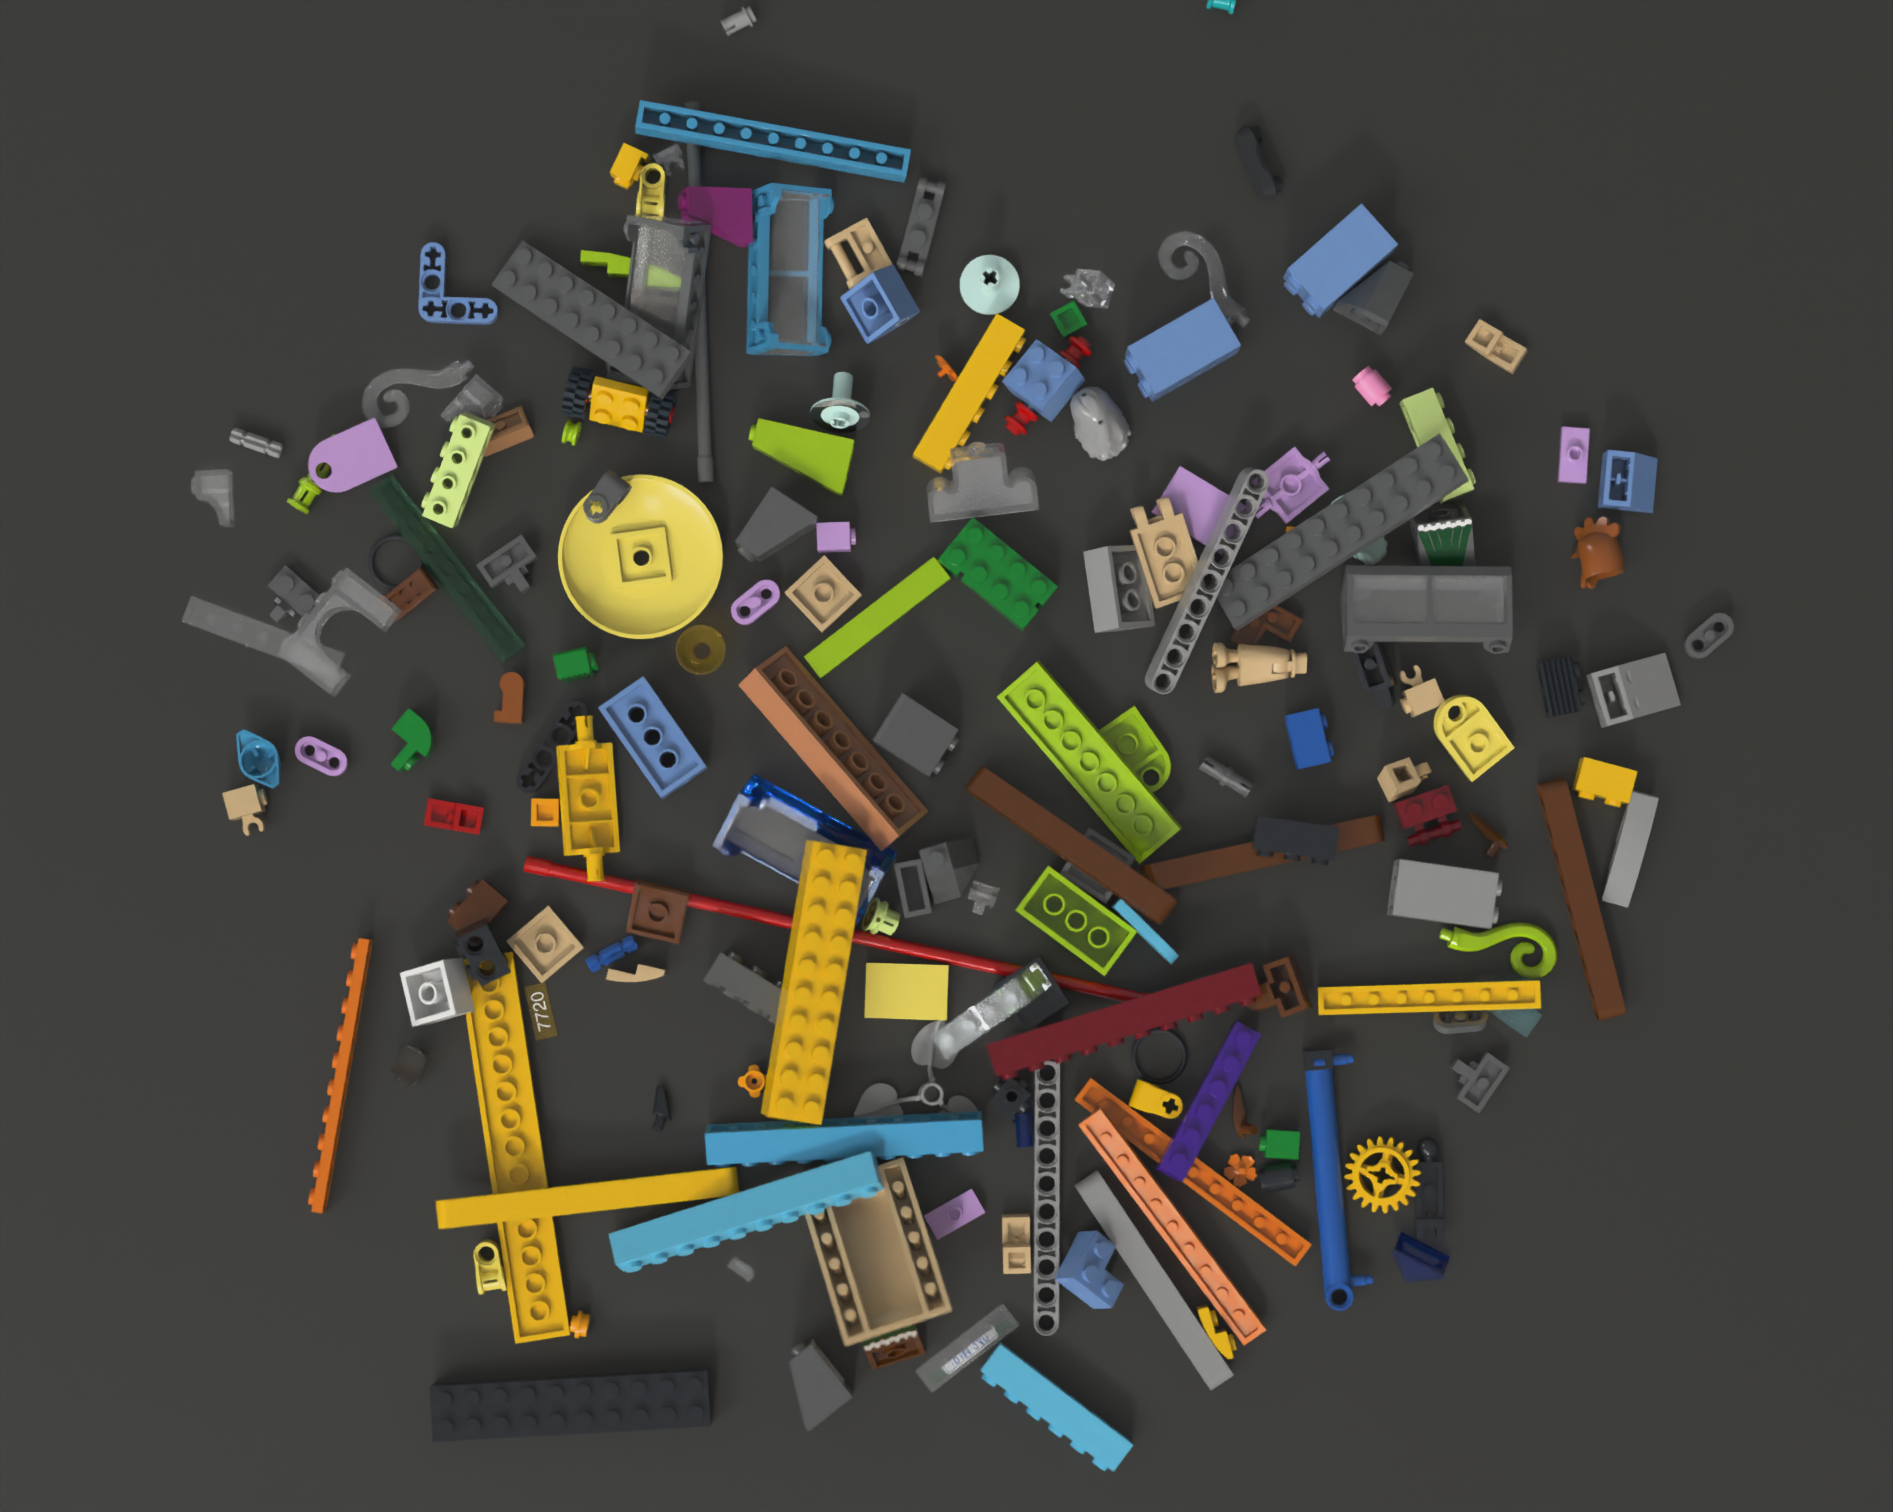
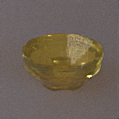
M692 626L686 629L678 638L676 644L677 659L682 667L690 673L696 675L709 674L718 669L724 661L726 655L725 641L720 633L710 626ZM699 643H705L710 648V654L705 659H698L694 655V648Z

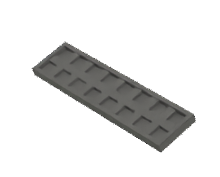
M523 240L491 284L495 289L660 399L665 397L694 355L690 350Z

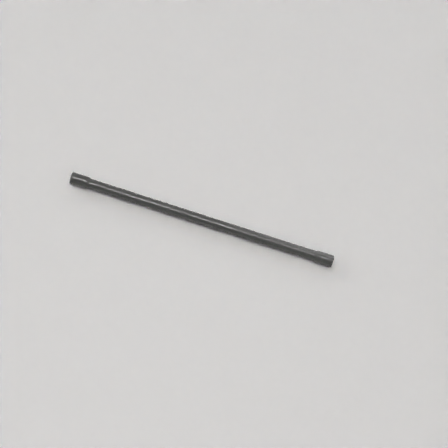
M685 102L684 108L700 111V102ZM687 143L688 186L702 187L700 145ZM704 280L695 348L698 435L697 472L698 483H713L714 461L711 444L706 282Z

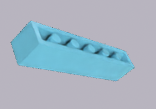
M998 1343L980 1367V1371L984 1373L981 1377L993 1387L997 1384L1006 1390L1004 1395L1015 1404L1019 1401L1028 1407L1026 1412L1038 1421L1042 1417L1050 1423L1048 1426L1049 1430L1060 1438L1064 1434L1071 1439L1070 1445L1079 1453L1084 1454L1087 1451L1094 1457L1092 1462L1103 1471L1109 1468L1114 1472L1132 1448L1133 1443L1131 1440L1003 1343Z

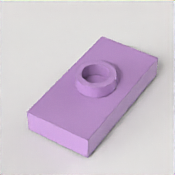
M1561 427L1558 482L1586 483L1590 428Z
M971 1188L925 1214L924 1217L938 1240L984 1214L985 1211Z

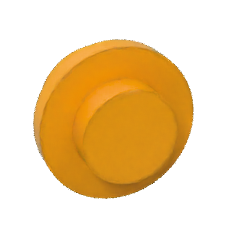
M579 1311L578 1316L573 1315L571 1320L570 1332H575L574 1338L577 1339L580 1336L586 1337L588 1332L590 1315L583 1314V1311Z

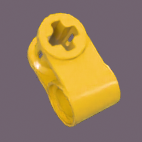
M1139 1079L1136 1081L1128 1103L1133 1108L1169 1119L1180 1115L1183 1107L1182 1100L1177 1094ZM1170 1098H1173L1178 1109H1172L1171 1113H1167L1166 1107L1162 1103L1164 1101L1168 1102Z

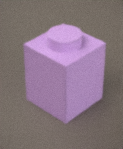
M850 522L816 523L818 553L851 552V545H856L855 528H850Z

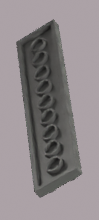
M1439 433L1229 570L1218 593L1217 600L1234 629L1238 631L1464 485L1469 479L1443 436Z

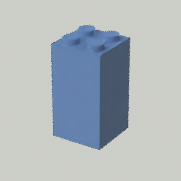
M1361 203L1286 270L1283 276L1285 280L1284 286L1292 295L1298 294L1304 301L1302 306L1310 315L1316 314L1320 318L1339 299L1345 296L1394 252L1398 243Z
M1212 298L1128 346L1124 363L1131 375L1136 373L1139 378L1137 385L1145 398L1149 396L1153 402L1238 353L1241 344L1215 299Z

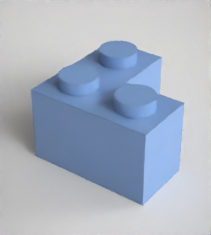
M1098 1231L1078 1232L1054 1279L1093 1309L1113 1308L1124 1286L1123 1283L1105 1270L1116 1245Z

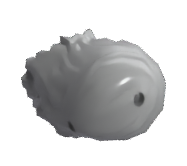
M1086 387L1072 396L1070 409L1075 423V437L1082 443V447L1089 453V457H1097L1099 460L1106 461L1123 451L1129 443L1128 436L1132 432L1129 429L1130 426L1126 422V418L1122 415V411L1110 396L1099 387Z

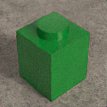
M1265 1129L1264 1135L1260 1134L1259 1151H1263L1265 1158L1298 1160L1300 1132Z

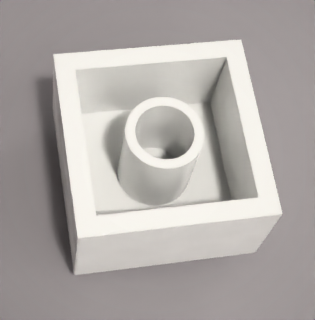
M463 958L441 960L400 973L412 1027L433 1024L475 1011Z

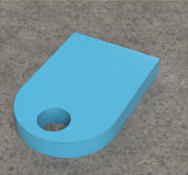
M1118 899L1111 906L1167 962L1172 964L1179 957L1122 899Z

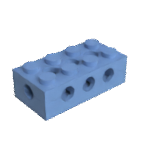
M644 676L598 707L660 798H666L708 768ZM636 708H641L645 713L643 720L638 723L632 722V711ZM651 731H658L660 733V741L655 745H649L646 741L647 734ZM667 753H673L676 757V763L670 768H665L662 764V758Z

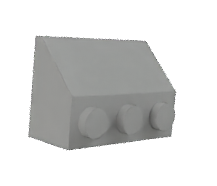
M1134 545L1106 546L1084 551L1095 633L1156 626L1152 599Z

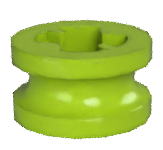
M571 419L567 420L562 435V443L570 441L571 445L576 446L581 431V422L574 424Z

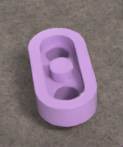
M762 580L756 583L732 604L731 614L733 619L741 625H749L755 622L779 601L780 590L777 584L771 580ZM763 590H770L772 596L769 599H763L761 596ZM746 606L750 608V614L748 616H742L740 614V610L742 607Z
M311 736L303 737L295 746L296 757L301 762L327 775L340 776L348 768V758L343 751ZM312 745L315 748V752L313 755L308 756L306 748ZM333 758L339 759V766L336 768L330 765V761Z

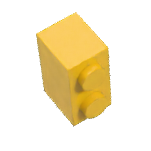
M1583 757L1579 760L1572 790L1579 792L1578 797L1588 800H1594L1595 796L1605 799L1604 804L1620 808L1621 803L1628 804L1630 802L1638 771Z

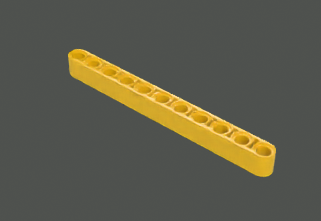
M725 1167L443 1199L435 1202L438 1229L725 1197L739 1193L737 1167Z

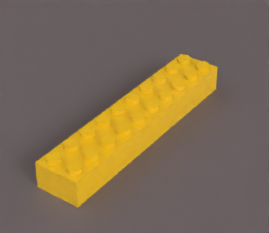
M806 840L761 1114L767 1117L822 1124L867 853L865 849Z

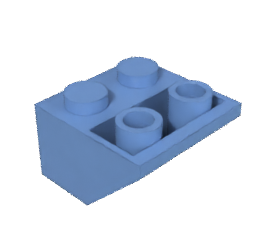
M1615 450L1604 452L1602 454L1598 508L1653 513L1658 458L1636 452Z

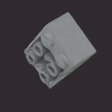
M1666 653L1586 675L1601 728L1681 705Z

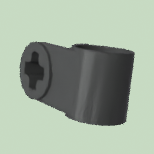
M609 469L598 481L596 487L583 504L586 517L593 523L600 524L606 521L615 508L629 494L632 486ZM601 504L602 512L592 514L591 506L597 507Z

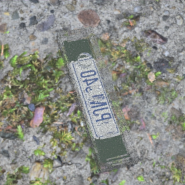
M1002 1303L915 1371L933 1393L1020 1325Z

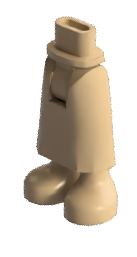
M1221 642L1213 644L1212 660L1214 665L1211 667L1214 693H1222L1226 689L1227 682L1233 679H1237L1238 686L1281 680L1289 678V676L1294 678L1295 674H1306L1307 653H1295L1294 649L1287 650L1272 646L1238 644L1236 650L1226 648ZM1237 662L1236 666H1226L1228 663Z

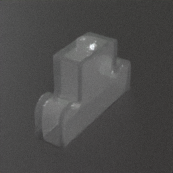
M974 442L966 447L950 449L952 481L944 477H936L928 483L926 489L930 523L1039 510L1038 492L1033 472L1026 467H1019L1008 474L1003 443L985 444L983 442Z

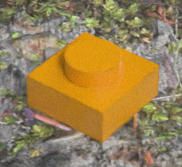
M531 798V826L559 827L560 799Z

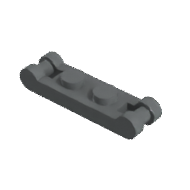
M920 176L896 270L902 272L909 270L914 272V275L923 276L946 189V182L938 181L936 183L928 181L927 177ZM925 191L935 193L933 201L924 199ZM909 253L919 255L918 260H909Z

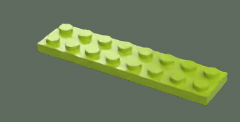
M1037 661L997 696L1126 849L1136 857L1135 859L1139 864L1182 828L1040 661Z

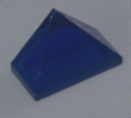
M1400 1232L1392 1253L1405 1282L1442 1279L1450 1256L1403 1232Z

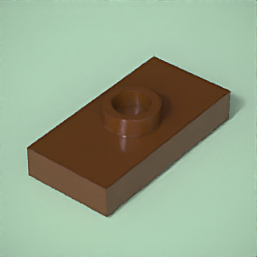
M420 567L382 597L380 602L394 621L397 622L439 590V588L425 568Z

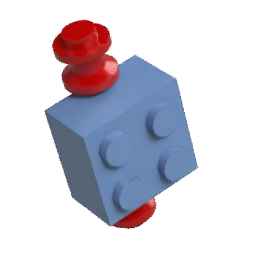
M1080 335L1077 338L1070 336L1068 339L1070 342L1069 348L1066 351L1059 350L1057 353L1036 339L1003 379L1002 382L1008 390L1025 403L1023 405L1017 401L1015 404L1017 408L1016 413L1013 416L1006 415L1004 417V420L1007 422L1005 428L1015 436L1019 434L1025 436L1027 434L1025 426L1029 421L1036 422L1039 419L1033 413L1034 411L1052 422L1085 381V378L1079 372L1081 366L1078 361L1083 355L1089 357L1092 352L1089 350L1091 344Z

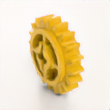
M1379 1136L1377 1145H1375L1371 1138L1367 1139L1368 1148L1359 1144L1357 1148L1360 1155L1350 1153V1157L1355 1163H1347L1345 1165L1348 1169L1352 1170V1173L1345 1175L1344 1178L1353 1180V1183L1347 1187V1190H1357V1193L1353 1196L1354 1200L1363 1197L1361 1207L1364 1208L1369 1203H1372V1212H1376L1379 1205L1382 1206L1384 1213L1389 1211V1205H1392L1395 1211L1399 1210L1398 1201L1408 1205L1409 1200L1406 1195L1408 1194L1413 1197L1417 1195L1411 1187L1421 1185V1182L1415 1180L1414 1176L1422 1174V1171L1413 1168L1414 1165L1420 1162L1419 1159L1410 1160L1409 1157L1414 1151L1411 1149L1404 1152L1405 1142L1399 1143L1397 1147L1394 1146V1137H1391L1387 1144H1385L1383 1136ZM1383 1152L1382 1159H1380L1377 1165L1364 1164L1372 1154ZM1393 1155L1402 1163L1405 1175L1394 1168ZM1386 1168V1173L1392 1178H1386L1382 1182L1380 1181L1381 1176L1377 1175L1375 1171ZM1362 1175H1366L1372 1181L1373 1193L1364 1185ZM1390 1184L1403 1185L1395 1195L1383 1197L1387 1186Z

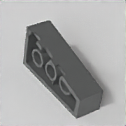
M732 951L728 955L721 952L703 981L711 986H716L722 993L736 1001H740L748 1009L760 1016H764L765 1019L776 1025L782 982L777 980L774 984L765 979L767 976L766 972L755 965L752 969H749L742 964L744 959Z

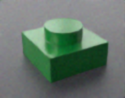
M1075 301L1050 313V317L1063 339L1087 326Z

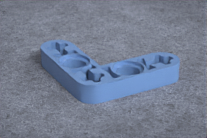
M431 242L424 245L420 257L418 309L421 317L431 323L488 325L495 322L498 318L499 310L491 299L445 297L446 251L439 243ZM432 249H436L441 254V257H437L435 260L436 268L441 267V271L434 269L425 271L426 267H432V261L427 257V254L432 253ZM431 275L440 278V285L435 290H430L425 286L427 277ZM430 303H434L436 308H444L443 303H447V318H443L444 313L440 311L434 312L431 317L428 312L424 311L425 308L430 306ZM457 303L466 306V314L461 318H456L451 314L452 307ZM474 303V309L482 310L484 305H488L493 310V313L488 314V318H484L481 313H474L475 318L470 319L472 313L470 304Z

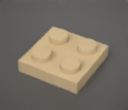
M825 555L784 592L821 633L862 596Z
M547 906L506 941L541 983H544L585 948L550 906Z

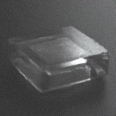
M733 1257L727 1266L748 1282L756 1274V1270L738 1257Z

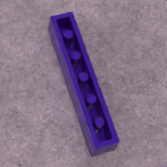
M1238 1021L1231 1025L1155 1168L1156 1170L1178 1182L1184 1181L1261 1036L1260 1033Z

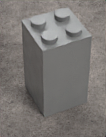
M1402 859L1394 860L1386 915L1483 929L1492 928V924H1496L1499 908L1495 907L1496 896L1501 895L1502 880L1498 879L1499 873Z

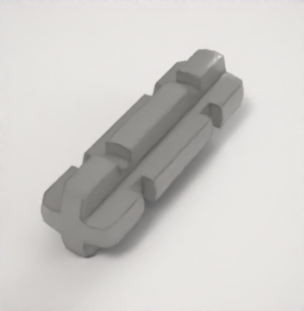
M233 428L230 434V441L232 443L243 444L244 447L264 454L268 452L270 456L279 458L282 454L283 444L273 440L270 442L269 439L250 432L246 434L244 430Z

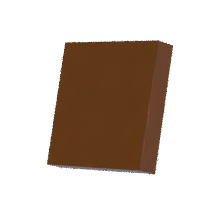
M636 879L626 933L679 944L690 891Z

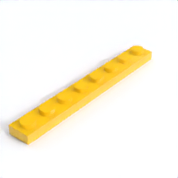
M1540 981L1318 987L1319 1015L1541 1008Z

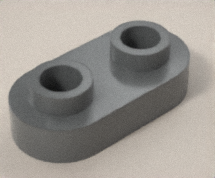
M1724 613L1711 615L1686 637L1684 641L1685 652L1695 659L1708 656L1733 633L1734 623L1732 619ZM1716 622L1722 625L1723 628L1721 632H1716L1714 630V624ZM1695 640L1702 643L1700 650H1696L1693 647Z
M1487 1010L1437 1011L1433 1014V1026L1438 1032L1443 1034L1478 1032L1483 1030L1488 1023Z

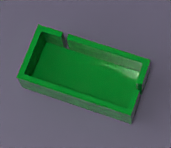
M974 517L971 518L938 559L939 564L956 578L961 572L965 574L961 578V582L1021 631L1027 627L1038 613L1039 609L1035 605L1037 604L1042 608L1058 588L1056 584Z

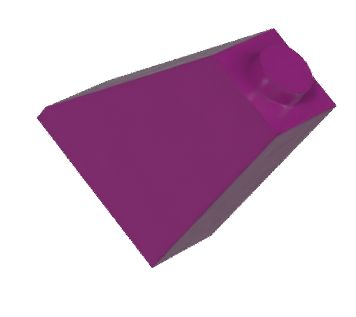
M688 186L678 195L677 204L678 209L681 210L682 219L711 224L712 234L738 247H747L753 243L752 188Z

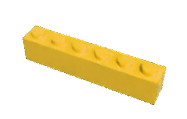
M999 314L995 315L915 449L913 458L939 473H942L944 468L950 470L957 458L953 453L958 445L962 447L965 445L971 434L967 431L972 421L976 424L978 423L985 411L981 406L986 398L991 400L999 387L995 384L1000 374L1004 377L1006 376L1013 364L1009 359L1014 351L1019 353L1027 340L1023 337L1025 329Z

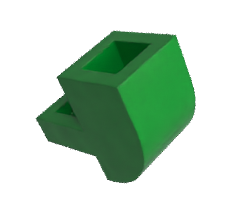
M408 708L391 728L407 742V745L390 764L399 772H403L405 769L407 771L411 770L419 760L416 757L418 753L429 758L435 743L434 733L428 722L414 710Z

